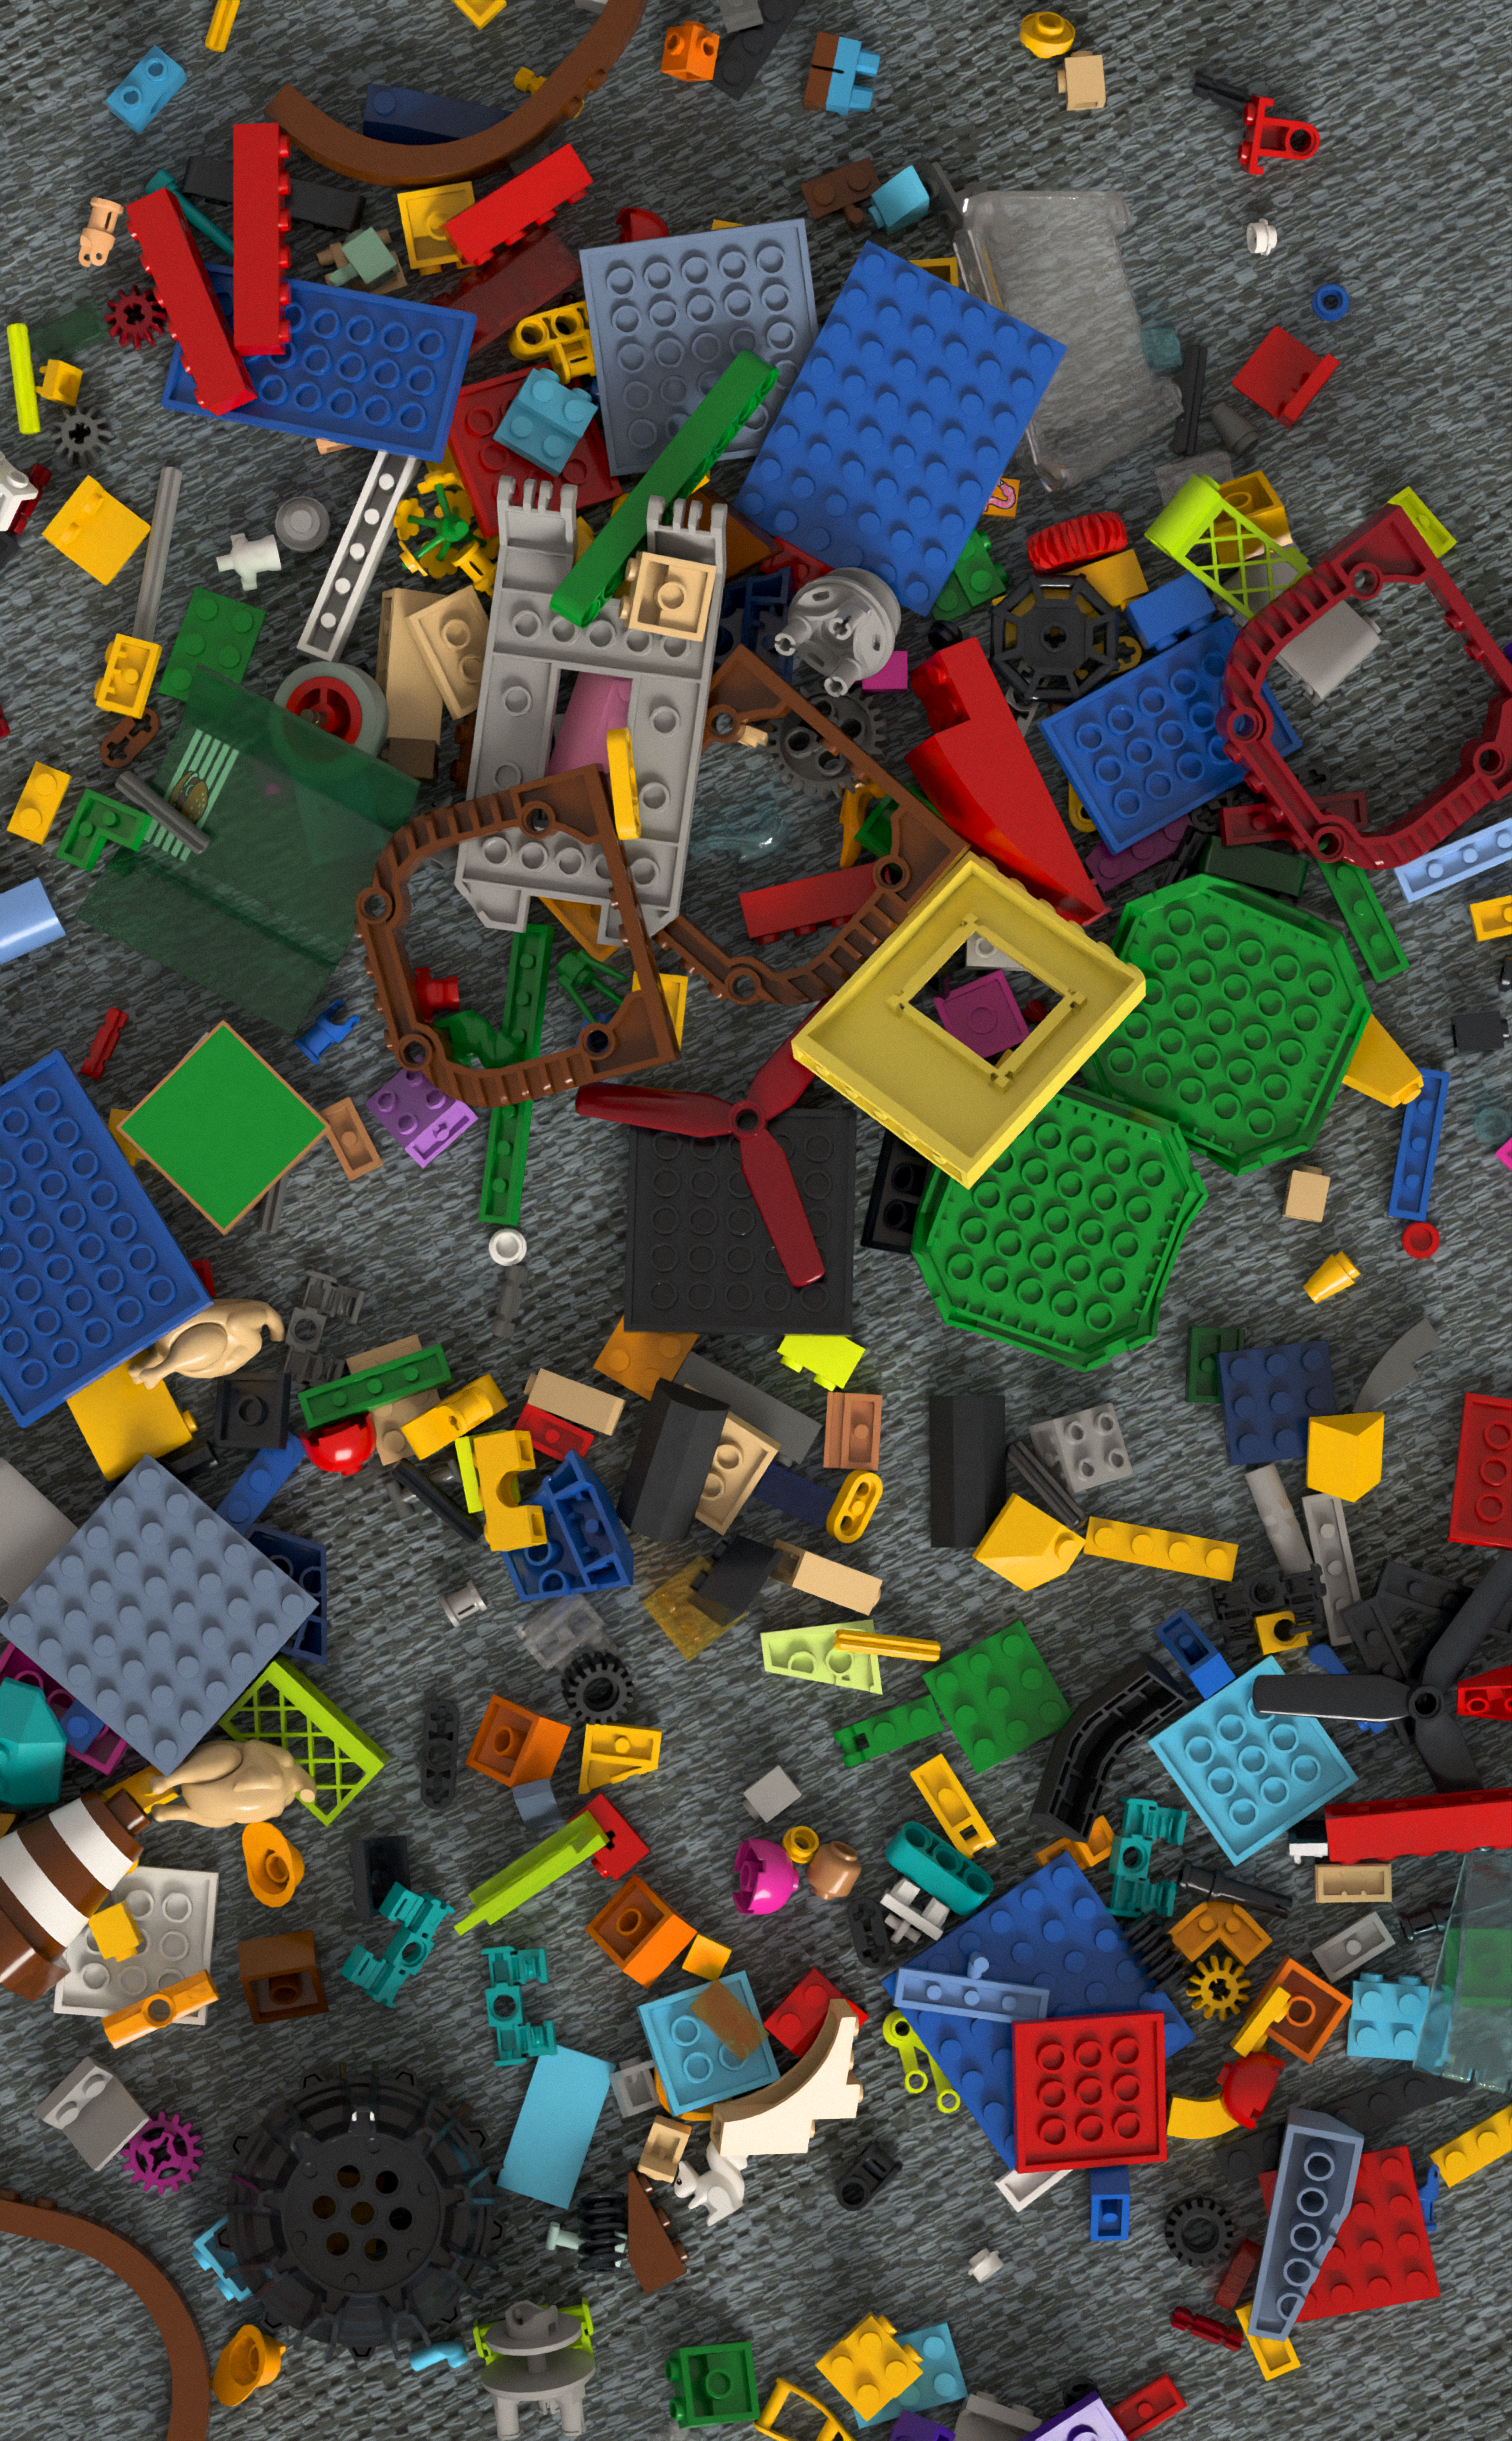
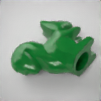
M474 1009L434 1022V1025H437L440 1029L447 1030L454 1058L460 1062L472 1065L471 1059L478 1057L485 1069L502 1068L517 1062L518 1048L515 1046L512 1037H507L503 1031L495 1033L492 1025L485 1018L476 1014Z

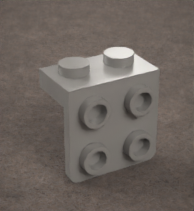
M977 2391L976 2396L969 2394L962 2402L953 2433L956 2434L953 2441H1018L1040 2427L1042 2420L1033 2417L1034 2411L1027 2407L1013 2404L1012 2408L997 2404V2397Z

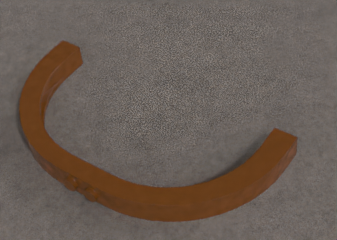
M608 0L597 22L584 39L519 109L487 130L467 138L434 145H402L371 139L335 122L289 83L263 109V113L268 123H279L284 134L289 135L290 142L310 158L339 174L357 181L389 188L428 189L477 180L499 171L523 157L541 144L566 118L570 120L579 112L583 105L582 100L591 90L596 92L601 88L608 77L607 72L626 49L638 28L648 0Z
M0 2187V2231L55 2243L86 2254L110 2268L140 2297L159 2328L171 2367L173 2387L172 2410L166 2441H207L212 2415L213 2391L209 2355L196 2314L184 2292L169 2271L136 2240L108 2223L87 2214L58 2207V2200L54 2198L36 2196L35 2201L20 2198L21 2192L18 2190Z

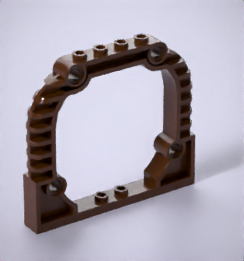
M742 643L711 677L701 756L715 741L731 744L740 740L746 731L747 723L762 719L784 718L793 709L823 736L819 741L822 746L834 756L841 752L851 761L847 767L858 778L865 781L869 777L900 805L890 816L892 826L891 853L877 860L873 867L872 877L877 889L826 949L803 967L779 973L760 958L749 956L733 957L680 909L679 916L651 938L666 951L672 947L682 956L678 962L692 975L696 976L698 972L709 981L706 985L708 990L722 1001L727 997L732 1002L740 1005H753L761 1000L782 1005L809 1004L838 992L907 916L933 891L972 845L753 650ZM723 714H730L734 722L733 728L726 734H720L716 726L717 720ZM896 863L902 869V879L897 884L890 885L885 880V870L889 865ZM747 975L754 982V990L751 995L744 997L738 992L737 984L740 978Z
M593 763L424 813L406 823L387 842L375 865L372 875V887L362 890L357 896L355 908L358 919L354 920V927L359 941H364L368 956L364 957L367 974L370 978H374L378 992L374 993V1001L380 1015L384 1014L388 1028L384 1030L386 1045L390 1052L394 1051L399 1065L409 1071L422 1070L425 1077L436 1088L460 1102L478 1107L493 1108L514 1105L682 1059L625 845L617 834L614 806L603 764ZM540 809L544 810L548 815V824L541 831L537 830L532 823L534 813ZM520 828L526 836L534 839H549L559 831H562L588 846L602 844L613 887L609 888V897L614 910H620L623 924L619 925V934L624 947H630L641 990L626 993L620 1008L609 1023L597 1022L585 1026L579 1034L578 1045L573 1048L502 1068L481 1069L456 1060L445 1032L437 1025L425 1022L400 930L408 921L412 910L411 897L407 886V881L426 858L448 847ZM377 895L384 899L386 906L384 912L379 916L372 912L370 905L372 899ZM598 1030L603 1031L608 1037V1046L602 1052L597 1051L592 1044V1037ZM415 1042H420L425 1048V1057L421 1062L414 1061L410 1055L411 1046Z

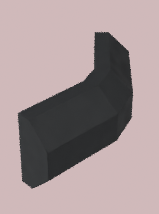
M1146 1653L1079 1704L1054 1740L1029 1816L1030 1821L1043 1830L1066 1839L1081 1843L1088 1842L1113 1766L1128 1746L1188 1702L1183 1689L1160 1662Z

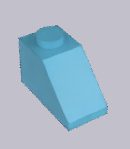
M913 165L902 170L871 194L872 207L868 208L869 215L876 228L884 227L888 235L928 215L930 198Z

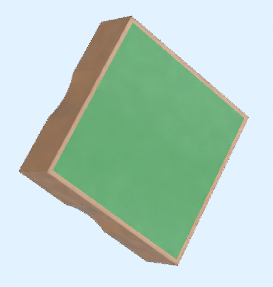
M222 1020L115 1128L225 1236L263 1198L264 1194L289 1169L293 1168L332 1127L250 1045Z

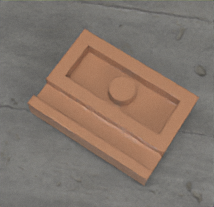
M827 1392L823 1467L878 1471L882 1395Z

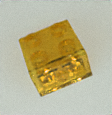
M698 1556L641 1602L688 1662L747 1614L745 1610L741 1616L726 1626L721 1627L686 1601L693 1591L689 1587L693 1578L701 1569L707 1571L710 1567V1564L703 1556Z

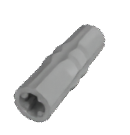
M1275 1463L1245 1473L1244 1475L1257 1505L1260 1519L1265 1526L1267 1537L1272 1544L1284 1576L1311 1570L1312 1558Z

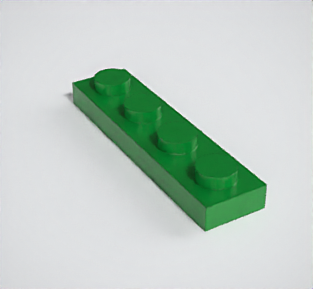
M1329 839L1318 844L1319 851L1327 847ZM1314 859L1341 916L1346 921L1345 924L1374 983L1377 984L1410 968L1411 966L1363 868L1349 865L1340 860L1334 863H1325Z
M438 1344L297 1394L310 1431H314L452 1383L454 1379L443 1346Z

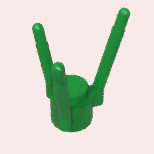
M573 949L561 959L556 967V972L560 975L557 983L568 992L590 1024L597 1023L598 1021L574 986L584 988L590 983L620 1007L624 999L595 977L596 971L592 967L622 982L627 981V976L592 958L583 949L580 952Z

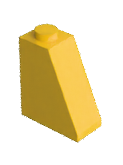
M1371 1013L1342 1083L1392 1108L1401 1102L1408 1104L1420 1094V1088L1424 1086L1422 1074Z

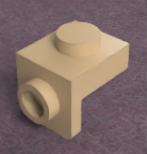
M656 2114L637 2170L652 2179L672 2183L692 2127Z

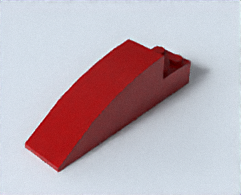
M972 637L938 651L909 673L912 679L913 691L921 699L928 714V723L936 734L904 756L906 762L939 814L959 835L972 845L968 849L979 858L984 856L991 860L998 868V872L1008 879L1015 878L1020 881L1027 889V893L1037 900L1044 899L1049 902L1056 910V914L1067 922L1072 920L1082 925L1104 910L977 637Z

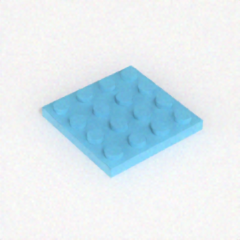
M1271 1654L1147 1740L1234 1866L1240 1864L1359 1780L1316 1718L1256 1712L1252 1699L1253 1684L1258 1675H1286Z

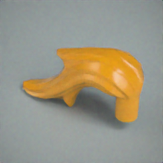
M869 777L867 778L869 783L867 786L859 781L854 783L856 791L854 794L845 787L839 816V823L844 824L843 846L840 858L841 870L850 868L862 850V845L853 838L866 821V812L870 801L874 796L877 799H882L887 794Z

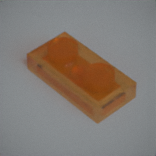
M715 1979L688 2006L740 2062L744 2061L770 2035L718 1979Z

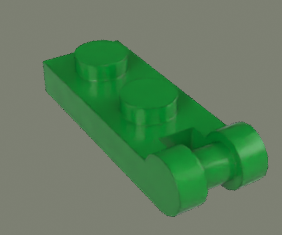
M928 1694L836 1730L832 1734L835 1742L841 1744L845 1754L842 1760L845 1767L849 1768L945 1729L932 1696ZM865 1733L869 1746L859 1750L854 1737Z

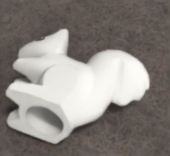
M711 2140L706 2148V2158L711 2170L699 2176L687 2161H680L678 2164L680 2171L674 2185L675 2194L680 2198L694 2194V2198L689 2203L688 2208L693 2209L699 2205H705L710 2212L706 2219L707 2225L711 2226L744 2206L742 2200L745 2185L740 2170L747 2167L746 2158L749 2155L720 2156Z

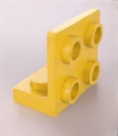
M87 475L42 535L55 548L103 585L107 586L150 533L151 526L107 493L100 483Z

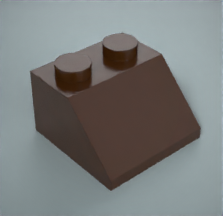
M313 1929L238 1942L240 1979L254 2025L329 2012L319 1949Z

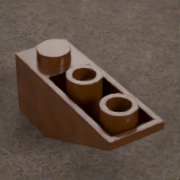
M632 2167L628 2172V2261L645 2293L648 2294L686 2274L687 2266L685 2262L689 2261L690 2257L680 2239L674 2242L671 2235L666 2234L665 2229L671 2227L672 2223L664 2207L661 2205L653 2209L647 2198L648 2195L655 2192L648 2176L644 2173L635 2175L636 2169Z

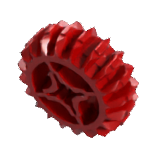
M1109 511L1080 516L1045 528L1030 536L1026 541L1029 564H1032L1034 573L1052 575L1109 558L1123 551L1128 544L1124 522L1122 523L1120 514Z

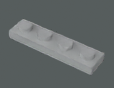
M1326 1493L1300 1497L1313 1564L1318 1563L1321 1565L1323 1575L1320 1576L1321 1583L1326 1584L1327 1594L1324 1597H1320L1327 1623L1326 1630L1329 1645L1336 1646L1351 1643L1353 1641L1338 1610L1360 1600L1361 1597L1341 1498Z

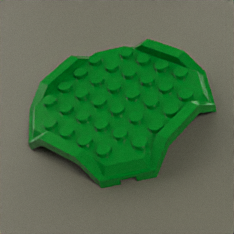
M1204 872L1128 901L1125 904L1110 948L1114 952L1115 957L1123 963H1132L1142 971L1146 979V996L1080 1067L1088 1086L1087 1090L1177 1123L1189 1150L1207 1157L1236 1177L1262 1168L1264 1165L1282 1158H1288L1311 1149L1331 1109L1373 1010L1344 934L1306 911L1241 883Z
M1066 1083L969 1190L934 1164L917 1208L910 1251L942 1322L1032 1352L1083 1373L1110 1361L1109 1358L1128 1349L1133 1350L1155 1339L1157 1336L1161 1299L1186 1231L1209 1197L1202 1178L1189 1156L1188 1146L1178 1124Z

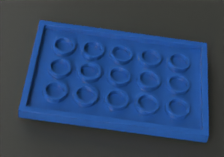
M1229 615L1037 724L1112 856L1244 780L1243 775L1246 774V771L1239 762L1234 764L1224 753L1221 746L1225 742L1215 728L1216 714L1225 705L1222 696L1225 660L1238 634ZM1264 678L1260 695L1269 706L1274 724L1270 742L1283 758L1303 745ZM1243 714L1238 715L1234 719L1233 729L1235 733L1241 731L1244 727L1245 719Z

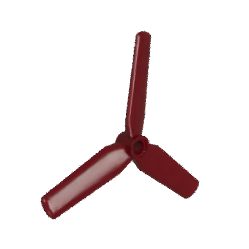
M836 993L822 999L756 1073L746 1100L739 1101L734 1105L707 1093L603 1082L579 1086L575 1097V1109L579 1115L701 1138L733 1134L740 1141L741 1171L789 1281L796 1287L815 1282L822 1277L825 1269L785 1151L767 1131L768 1121L792 1106L816 1075L794 1059L791 1041ZM751 1113L758 1117V1123L753 1129L742 1130L738 1127V1120L742 1115Z

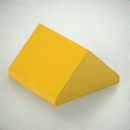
M1383 1411L1309 1417L1306 1486L1354 1503L1381 1481L1384 1433Z

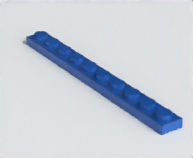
M288 1431L286 1450H260L215 1512L242 1536L257 1521L306 1453L303 1450L300 1439ZM77 1699L59 1721L67 1737V1744L82 1755H84L106 1725Z

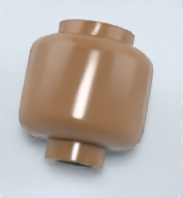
M832 1841L830 1844H823L817 1848L806 1870L807 1880L813 1886L812 1891L817 1896L826 1900H832L833 1897H845L851 1892L862 1870L856 1850L840 1841Z

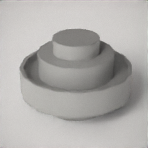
M300 496L291 498L283 503L277 512L275 527L276 533L283 545L292 551L306 553L315 551L323 546L329 537L331 522L323 504L314 498Z

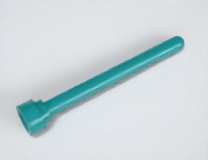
M165 169L160 170L147 184L144 192L149 195L165 187L174 193L179 199L186 219L234 260L233 239L177 191L179 187L174 183L175 178Z

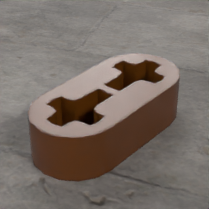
M145 707L142 715L143 719L148 715L152 717L149 721L152 727L150 732L147 733L141 730L133 738L130 734L136 729L137 724L134 721V717L126 715L104 739L100 747V754L106 765L119 770L128 767L156 738L160 731L161 723L153 710ZM128 738L130 743L123 750L127 755L124 760L115 758L111 761L109 759L112 754L109 749L110 745L114 743L120 746Z

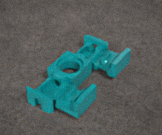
M1122 1796L1119 1801L1124 1802L1125 1807L1120 1836L1113 1835L1108 1873L1115 1874L1110 1907H1105V1910L1113 1915L1137 1918L1141 1915V1912L1156 1908V1914L1172 1917L1177 1883L1160 1879L1159 1884L1149 1883L1150 1879L1147 1878L1152 1841H1156V1836L1165 1837V1842L1183 1845L1187 1811L1158 1807L1155 1801L1144 1798ZM1133 1846L1137 1850L1138 1858L1133 1866L1126 1867L1123 1863V1853L1127 1848Z
M398 1882L394 1883L378 1909L382 1915L393 1922L397 1918L402 1920L401 1927L387 1950L379 1960L373 1958L374 1954L357 1943L340 1971L349 1981L362 1986L364 1992L379 2003L382 2002L390 2008L397 2006L393 2000L410 1973L413 1975L417 1974L435 1945L431 1938L442 1919L448 1912L454 1914V1908L443 1899L426 1891L421 1893L420 1896L406 1889ZM415 1942L416 1946L413 1953L408 1957L402 1958V1952L406 1945Z
M514 1945L488 1947L481 1952V1955L488 1954L491 1987L485 1989L489 2027L496 2026L499 2059L493 2061L495 2066L523 2064L529 2057L558 2054L554 2019L544 2020V2025L531 2026V2022H526V2025L520 2026V2024L525 2022L521 1985L527 1984L526 1979L538 1978L539 1983H548L550 1981L546 1947L517 1950L518 1954L512 1955V1951L517 1950ZM509 1995L515 2001L513 2014L502 2016L496 2011L495 2001L498 1996Z

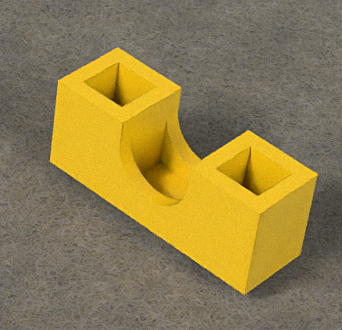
M512 1430L473 1438L475 1448L472 1452V1458L480 1478L478 1496L486 1516L484 1534L486 1541L490 1544L491 1551H511L548 1543L542 1506H520L515 1502L511 1492L512 1482L520 1472L536 1468L530 1431Z

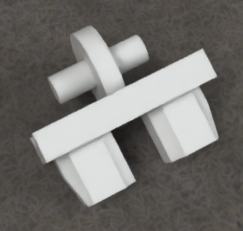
M905 1875L894 1885L892 1890L886 1889L880 1903L903 1918V1920H900L889 1913L884 1923L895 1929L890 1940L897 1944L905 1936L916 1943L921 1933L910 1927L913 1924L937 1941L944 1931L943 1923L950 1908L934 1896L923 1911L912 1905L911 1902L921 1887Z

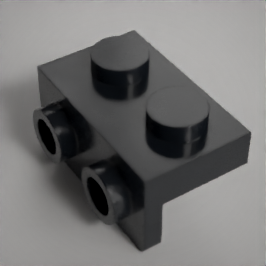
M405 1835L370 1837L350 1842L349 1862L353 1869V1902L356 1906L357 1918L382 1915L378 1909L395 1882L400 1883L411 1891L407 1839Z

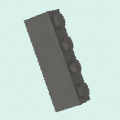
M692 1351L689 1352L673 1381L681 1386L687 1383L704 1395L730 1404V1412L782 1445L774 1459L788 1467H791L793 1461L801 1465L822 1427V1424Z

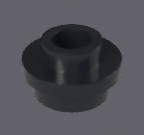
M937 620L931 626V632L928 634V641L936 652L963 641L960 628L950 621Z

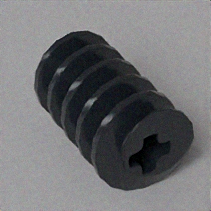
M1152 1908L1123 1926L1125 1931L1118 1938L1120 1942L1132 1940L1133 1944L1126 1951L1127 1955L1140 1954L1141 1957L1134 1964L1135 1968L1148 1967L1149 1970L1142 1977L1143 1982L1151 1980L1157 1982L1150 1991L1151 1995L1165 1993L1194 1975V1973L1182 1974L1189 1965L1187 1960L1175 1961L1181 1949L1179 1947L1167 1948L1173 1939L1172 1934L1159 1935L1165 1926L1164 1921L1151 1922L1157 1913L1156 1908Z
M591 2192L577 2200V2207L585 2211L577 2216V2222L580 2225L586 2226L577 2232V2237L580 2240L586 2241L578 2246V2253L587 2257L578 2262L580 2270L604 2275L626 2271L624 2268L615 2266V2262L626 2258V2254L615 2251L616 2246L626 2243L625 2238L615 2236V2231L625 2228V2223L614 2220V2216L625 2212V2208L614 2205L615 2200L625 2197L623 2192Z

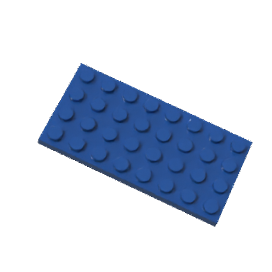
M204 262L234 336V267ZM285 277V282H289L291 287V305H285V319H289L291 323V342H285V355L242 356L258 398L219 417L207 409H202L197 402L193 391L197 387L193 375H188L182 365L180 355L184 352L180 342L178 341L175 344L160 404L165 409L442 464L478 317L470 312Z

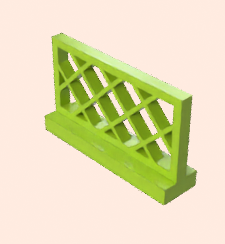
M280 1655L270 1664L255 1683L217 1722L236 1741L248 1742L250 1741L248 1738H255V1740L261 1741V1737H281L282 1748L288 1750V1737H308L309 1757L293 1758L296 1763H309V1775L315 1779V1782V1763H335L336 1783H316L317 1789H336L337 1806L329 1814L317 1805L316 1796L312 1802L307 1803L300 1798L301 1791L295 1792V1797L326 1827L391 1759L383 1749L283 1655ZM267 1680L279 1690L280 1705H260L259 1689ZM253 1696V1705H245ZM286 1698L293 1704L286 1705ZM288 1710H300L307 1717V1731H287ZM239 1711H254L255 1732H240L230 1720ZM260 1711H280L281 1731H261ZM313 1723H314L320 1730H314ZM328 1736L334 1742L335 1757H315L314 1737ZM341 1750L348 1756H341ZM355 1762L367 1774L358 1783H342V1763ZM343 1789H352L343 1798Z
M588 1810L471 1891L468 1896L475 1904V1907L454 1926L460 1936L484 1919H486L489 1925H492L605 1846L610 1840Z

